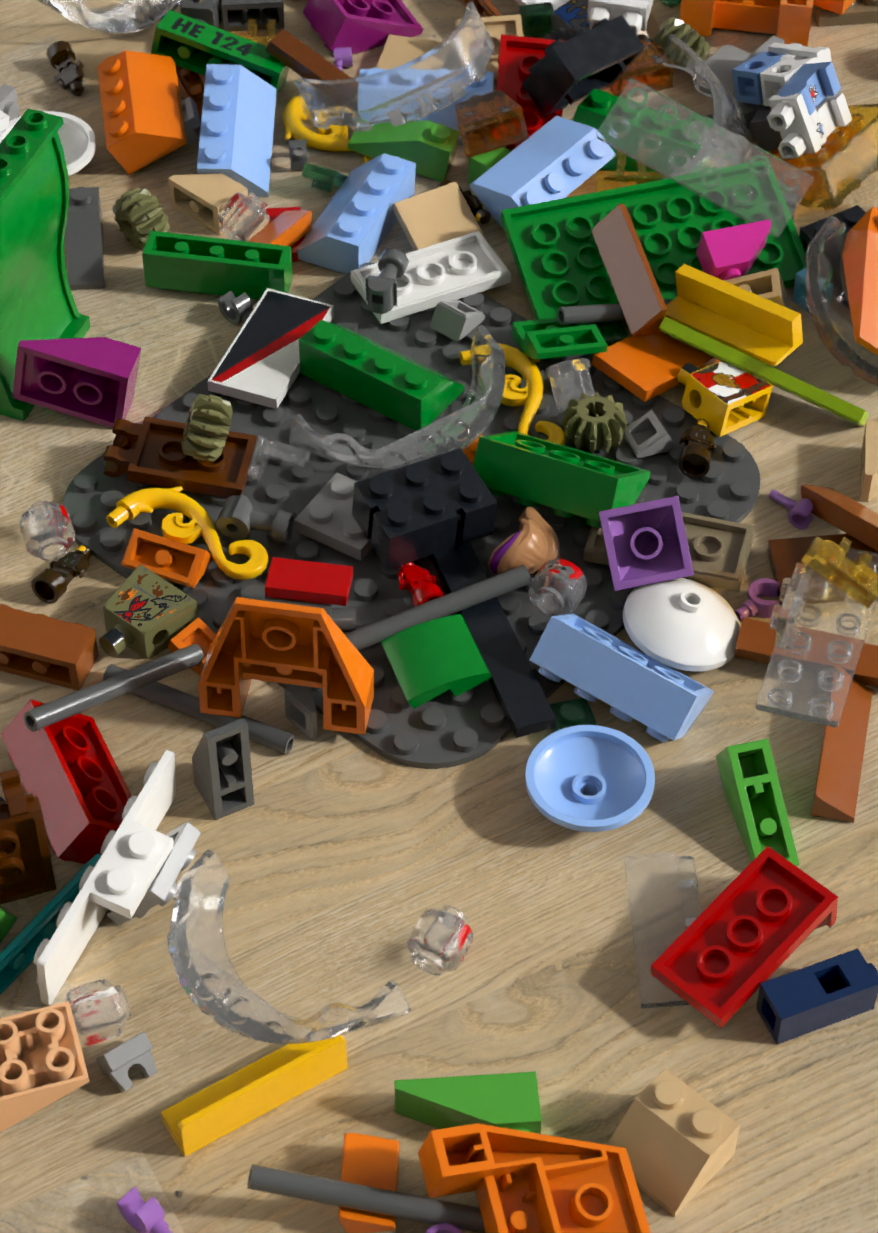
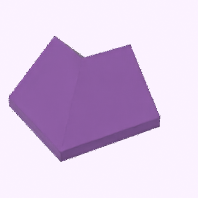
M679 496L599 512L614 591L694 575Z

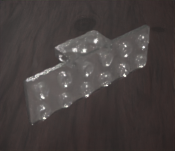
M635 79L629 80L596 133L597 139L749 223L770 219L772 227L769 234L774 237L781 235L813 183L811 175L752 144L742 135L730 132L719 126L711 118L697 114Z
M811 541L804 563H796L792 577H785L783 580L779 599L783 602L782 605L775 604L773 608L770 629L776 630L775 648L756 700V709L831 727H838L878 600V553Z

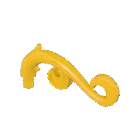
M304 91L299 97L295 96L287 103L282 115L285 140L288 141L291 137L295 140L306 139L307 147L322 151H352L347 149L350 139H347L348 125L344 121L333 117L324 118L318 122L317 133L303 125L301 120H307L305 115L308 110L307 106L314 101V96L310 91ZM364 155V164L374 158Z
M500 343L478 344L476 349L459 352L462 366L479 363L478 352L499 354L503 356L504 366L510 367L522 375L526 382V387L519 388L521 387V377L512 374L505 375V386L501 403L511 407L524 405L517 432L528 435L529 427L543 397L541 373L534 363L539 362L540 359H532L519 349ZM481 357L482 366L496 365L502 367L501 359ZM503 376L497 379L495 383V396L498 400L501 395ZM538 421L536 423V432L546 434L549 437L547 441L565 446V433L561 427L549 421Z
M181 486L145 488L134 491L116 503L117 508L106 516L107 523L112 528H117L125 520L131 521L141 513H152L155 509L177 511L180 513L168 514L162 520V535L165 538L184 544H191L203 536L213 560L228 577L236 580L253 579L261 575L268 564L266 549L262 544L254 540H238L229 545V554L231 556L234 554H244L250 558L246 563L235 564L228 561L223 553L212 518L199 503L180 493L183 490ZM183 514L189 518V523H183Z

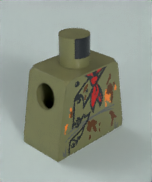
M139 565L105 603L103 612L107 633L99 638V643L104 652L111 657H116L128 647L143 658H152L167 649L170 640L198 618L197 601L143 565Z

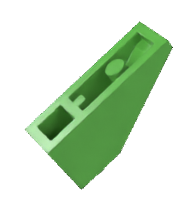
M429 120L359 123L348 143L347 149L372 158H376L384 153L416 163V174L443 182L453 163L460 131Z
M769 739L726 747L716 755L725 797L751 862L769 846L795 866L800 865Z
M536 1071L394 1080L395 1113L438 1129L478 1123L541 1134L542 1119Z

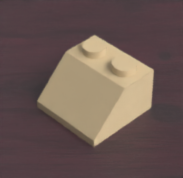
M665 1068L634 1099L607 1145L627 1149L637 1187L675 1217L735 1154L740 1124Z

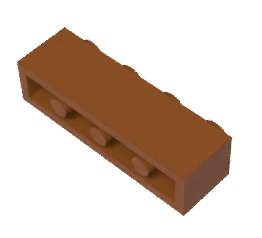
M0 604V671L77 691L80 690L99 656L95 629L80 623H70L50 618L44 614H34Z

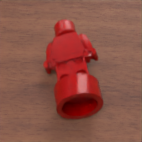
M413 562L397 566L399 572H397L399 589L402 591L405 588L412 594V605L414 607L444 596L439 586L436 585V577L431 575L428 570L414 565Z

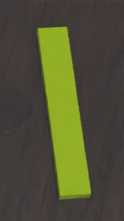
M664 316L659 327L661 332L722 362H727L860 427L865 425L870 415L864 409Z

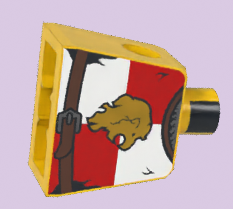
M721 361L703 369L687 363L681 368L677 377L678 382L686 386L682 399L683 408L697 420H706L709 424L708 429L718 437L764 418L773 385L727 362Z

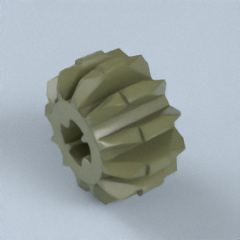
M670 17L657 30L658 32L653 40L655 46L664 55L667 54L668 58L682 69L693 72L706 59V55L710 50L709 43L681 19Z
M137 187L132 191L129 190L122 194L121 198L116 200V204L113 206V212L116 215L114 219L119 224L120 231L125 234L127 241H132L136 248L144 249L150 231H170L169 217L163 211L164 206H161L157 201V197L151 196L147 189Z
M598 391L594 396L589 397L581 393L578 400L570 399L569 405L562 417V427H564L566 442L575 444L576 449L580 451L585 448L589 449L591 454L595 450H601L608 454L611 446L619 447L624 433L627 431V419L623 403L614 402L612 395L600 397Z
M199 394L192 401L181 442L184 454L193 456V459L212 462L221 456L232 422L233 411L229 401L222 400L221 397L211 394L209 396Z

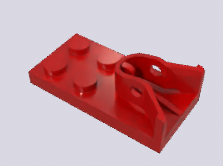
M501 34L497 59L496 91L504 95L501 97L496 96L495 111L500 110L498 109L500 106H510V101L512 105L516 104L517 106L511 108L508 112L494 114V125L507 122L511 126L507 128L501 126L502 130L493 133L492 141L500 144L518 137V132L520 135H525L523 138L502 145L511 151L555 116H563V109L544 117L522 86L523 82L531 74L529 68L544 58L546 55L544 50L556 40Z
M767 846L651 965V975L722 1028L760 988V983L765 982L815 929L825 925L830 928L833 926L837 918L838 896Z

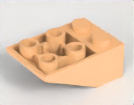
M69 1001L0 1018V1132L90 1082Z

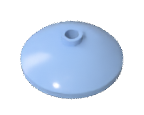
M576 725L558 730L537 744L527 761L525 784L532 803L549 820L576 831L602 832L630 823L646 809L653 795L655 773L651 759L646 751L628 735L599 725Z

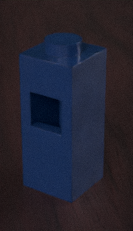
M857 948L760 983L756 1010L778 1045L873 1010L878 995V971L872 963L866 962Z

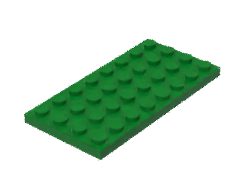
M769 160L501 210L500 219L535 320L557 318L559 307L619 303L592 235V229L619 204H625L663 300H673L677 297L675 271L683 264L703 272L696 254L702 232L770 219L772 227L766 244L747 275L778 268L785 288L794 287L797 272L804 268H808L813 272ZM613 322L589 323V324H587V325L596 324V326H598V325H603V324H608V323H613Z

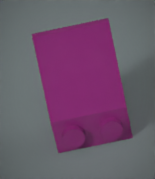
M308 0L303 10V14L310 22L312 29L319 34L325 42L326 48L334 52L335 48L351 47L352 53L358 54L384 46L389 34L415 37L421 35L423 31L421 25L401 0Z
M106 337L20 340L17 347L12 398L113 428L116 419L126 418L133 402L141 348Z

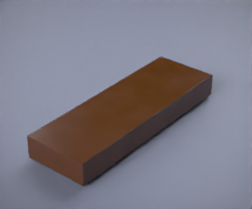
M285 29L280 31L266 47L265 50L344 108L347 109L358 97L359 83Z

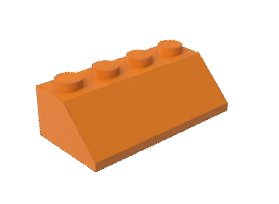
M124 50L115 56L106 58L97 66L106 147L129 175L187 144L176 65L172 57Z

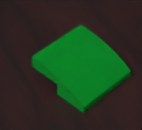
M558 318L512 322L511 335L519 348L532 359L607 352L608 345L596 324L560 325Z
M461 614L426 621L380 641L404 695L413 709L449 689L457 697L492 677Z

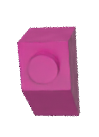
M770 219L702 232L696 254L703 272L723 281L747 275L766 244L772 227Z

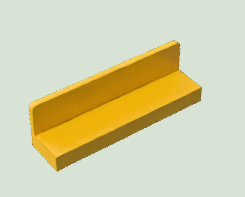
M683 264L675 271L677 297L666 305V317L771 366H777L803 343L801 313L686 264Z
M322 1025L162 1111V1123L184 1157L346 1070V1040L342 1035L332 1038Z

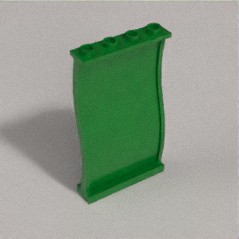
M32 109L26 110L0 143V415L25 421L35 405L12 398L17 347L20 340L83 338L90 329L89 316L80 314L76 307L65 267L64 240L70 193L68 169L64 150L58 135V130L64 124L63 117Z

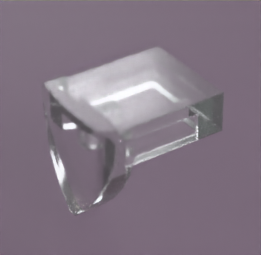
M589 359L567 360L546 368V374L548 379H550L558 414L565 413L570 399L578 400L581 393L589 397L595 395L589 373V368H591Z
M258 436L249 466L248 477L259 480L270 456L306 467L310 453L297 447Z

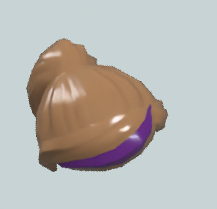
M527 507L518 518L520 522L519 531L510 535L493 550L487 564L492 574L498 575L525 565L530 575L537 570L539 571L545 562L547 563L541 572L552 573L548 570H556L559 564L556 563L559 562L556 560L561 558L560 541L554 529L533 507Z

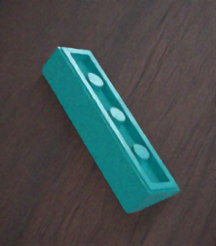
M97 853L83 865L0 951V995L34 961L35 953L41 942L45 938L49 940L52 938L58 928L56 923L61 909L66 902H74L80 892L79 883L83 873L88 866H96L101 857L100 854Z

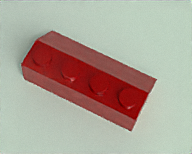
M30 699L0 734L8 749L9 758L14 763L16 769H18L24 790L28 794L33 793V797L38 796L46 834L51 842L52 851L57 858L63 861L86 864L97 853L101 855V847L107 834L111 830H118L123 821L122 814L132 795L93 717L78 713L32 732L25 725L24 713L46 703Z

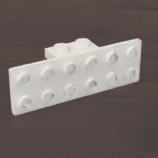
M166 750L159 762L153 761L144 776L143 789L138 797L132 795L126 803L122 814L123 821L118 830H111L107 834L101 847L102 856L96 866H88L83 873L79 883L80 892L74 902H66L61 909L56 923L58 928L50 940L45 938L39 945L34 956V964H36L38 976L36 983L39 985L41 1003L48 1006L52 1004L108 909L129 919L132 918L174 847L173 838L156 831L176 797L175 753Z

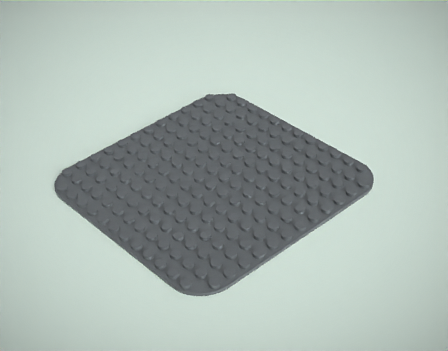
M367 262V263H364V264L360 265L359 268H362V267H365V266H368V265H371V264H374V263ZM349 272L312 299L334 305V317L331 323L346 327L464 385V392L422 433L300 372L277 409L208 391L207 381L211 376L209 375L152 418L186 423L192 401L199 394L207 396L211 394L221 397L222 400L229 401L233 411L229 431L257 435V448L243 495L249 499L255 511L275 516L279 510L293 512L295 520L336 473L355 481H361L439 455L428 452L405 460L424 453L447 439L462 424L471 410L478 391L479 363L462 366L459 352L476 349V345L484 343L506 344L522 351L511 335L512 322L529 320L479 292L458 299L485 315L484 321L459 341H454L430 327L436 307L380 324L351 282V272ZM588 354L540 359L539 362H534L541 373L543 397L529 427L528 435L543 440L549 438L544 433L536 432L535 425L538 421L552 422L564 431L562 417L569 405L570 399L578 400L581 393L589 397L594 396L597 391L600 397L612 395L614 402L623 403L627 426L652 410L677 446L669 449L668 452L638 459L623 437L620 446H611L608 454L601 450H595L594 455L651 471L649 480L635 503L679 496L682 512L740 523L751 512L760 491V472L754 458L742 443L727 434L718 437L710 431V435L714 437V444L717 445L714 454H712L711 450L709 451L711 455L709 471L700 478L687 477L679 469L681 452L687 446L684 445V442L679 444V440L685 430L692 429L695 421H697L689 412L660 395L646 402L642 401L592 365L593 357ZM496 365L482 366L481 389L471 415L456 434L432 451L441 453L453 451L470 431L479 434L485 428L499 402L495 396V383L497 379L503 376L502 367ZM504 366L505 375L512 374L521 377V387L519 388L526 387V382L519 372ZM501 403L492 422L481 435L487 436L517 431L524 405L511 407ZM565 437V446L576 449L575 444L567 443ZM293 444H298V445L313 447V448L316 449V450L309 449V448H304V447H299V448H298V447L294 446ZM586 448L581 450L587 453H591L590 450ZM102 454L74 477L65 492L63 506L66 508L70 523L72 522L67 530L68 532L69 529L71 530L70 535H72L74 530L72 538L79 546H89L94 557L127 579L134 570L122 567L121 562L134 528L164 537L161 531L162 520L168 514L180 512L169 509H155L152 513H141L133 520H125L117 528H112L107 523L106 516L117 508L116 503L119 500L141 489L166 487L127 481V473L119 477L104 475L107 461L103 460L104 454ZM182 490L180 493L192 498L207 511L216 528V521L227 498ZM507 493L505 496L493 495L498 502L493 534L470 541L487 578L497 575L492 574L487 565L493 550L510 535L519 531L520 522L518 518L527 507H531L518 503L516 496ZM540 504L539 507L533 508L554 529L560 541V559L573 562L582 570L583 575L577 581H573L569 576L574 574V570L569 566H563L559 563L556 570H559L560 573L538 572L537 570L530 574L531 584L500 595L497 598L546 698H548L566 681L561 679L560 682H555L544 677L538 672L540 666L531 662L530 658L551 616L575 614L616 636L625 628L623 608L628 595L635 587L614 591L610 566L583 561L584 549L592 527L586 524V518L574 515L572 518L558 516L551 513L552 507ZM461 513L458 514L459 521L461 519ZM183 514V523H189V518ZM294 526L288 543L274 541L271 537V532L250 530L248 536L242 539L254 540L262 544L268 554L266 569L261 575L253 579L236 580L228 577L212 558L210 565L194 589L167 581L197 601L198 617L216 634L236 597L265 601V580H267L273 557L353 566V580L347 605L331 604V608L355 607L356 629L414 607L412 605V594L405 588L402 591L399 589L398 567L387 570L373 548L359 561L296 532ZM216 528L226 559L235 564L246 563L250 559L244 554H234L231 556L229 554V545L238 540H233V537L223 535ZM203 536L188 544L210 553ZM430 556L412 561L414 565L428 570L431 575L435 576L436 585L439 586L444 595L448 594ZM381 642L359 650V653L374 669V699L365 735L349 734L383 757L396 763L416 768H449L481 757L512 731L489 680L480 683L457 697L449 689L413 709L404 695ZM277 683V684H279L280 686H282V687L285 688V689L291 685V684ZM312 687L316 710L323 715V689Z

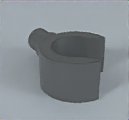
M306 139L289 140L291 171L308 170Z
M231 290L218 299L221 313L232 324L240 322L244 324L253 311L252 302L245 292L235 298Z

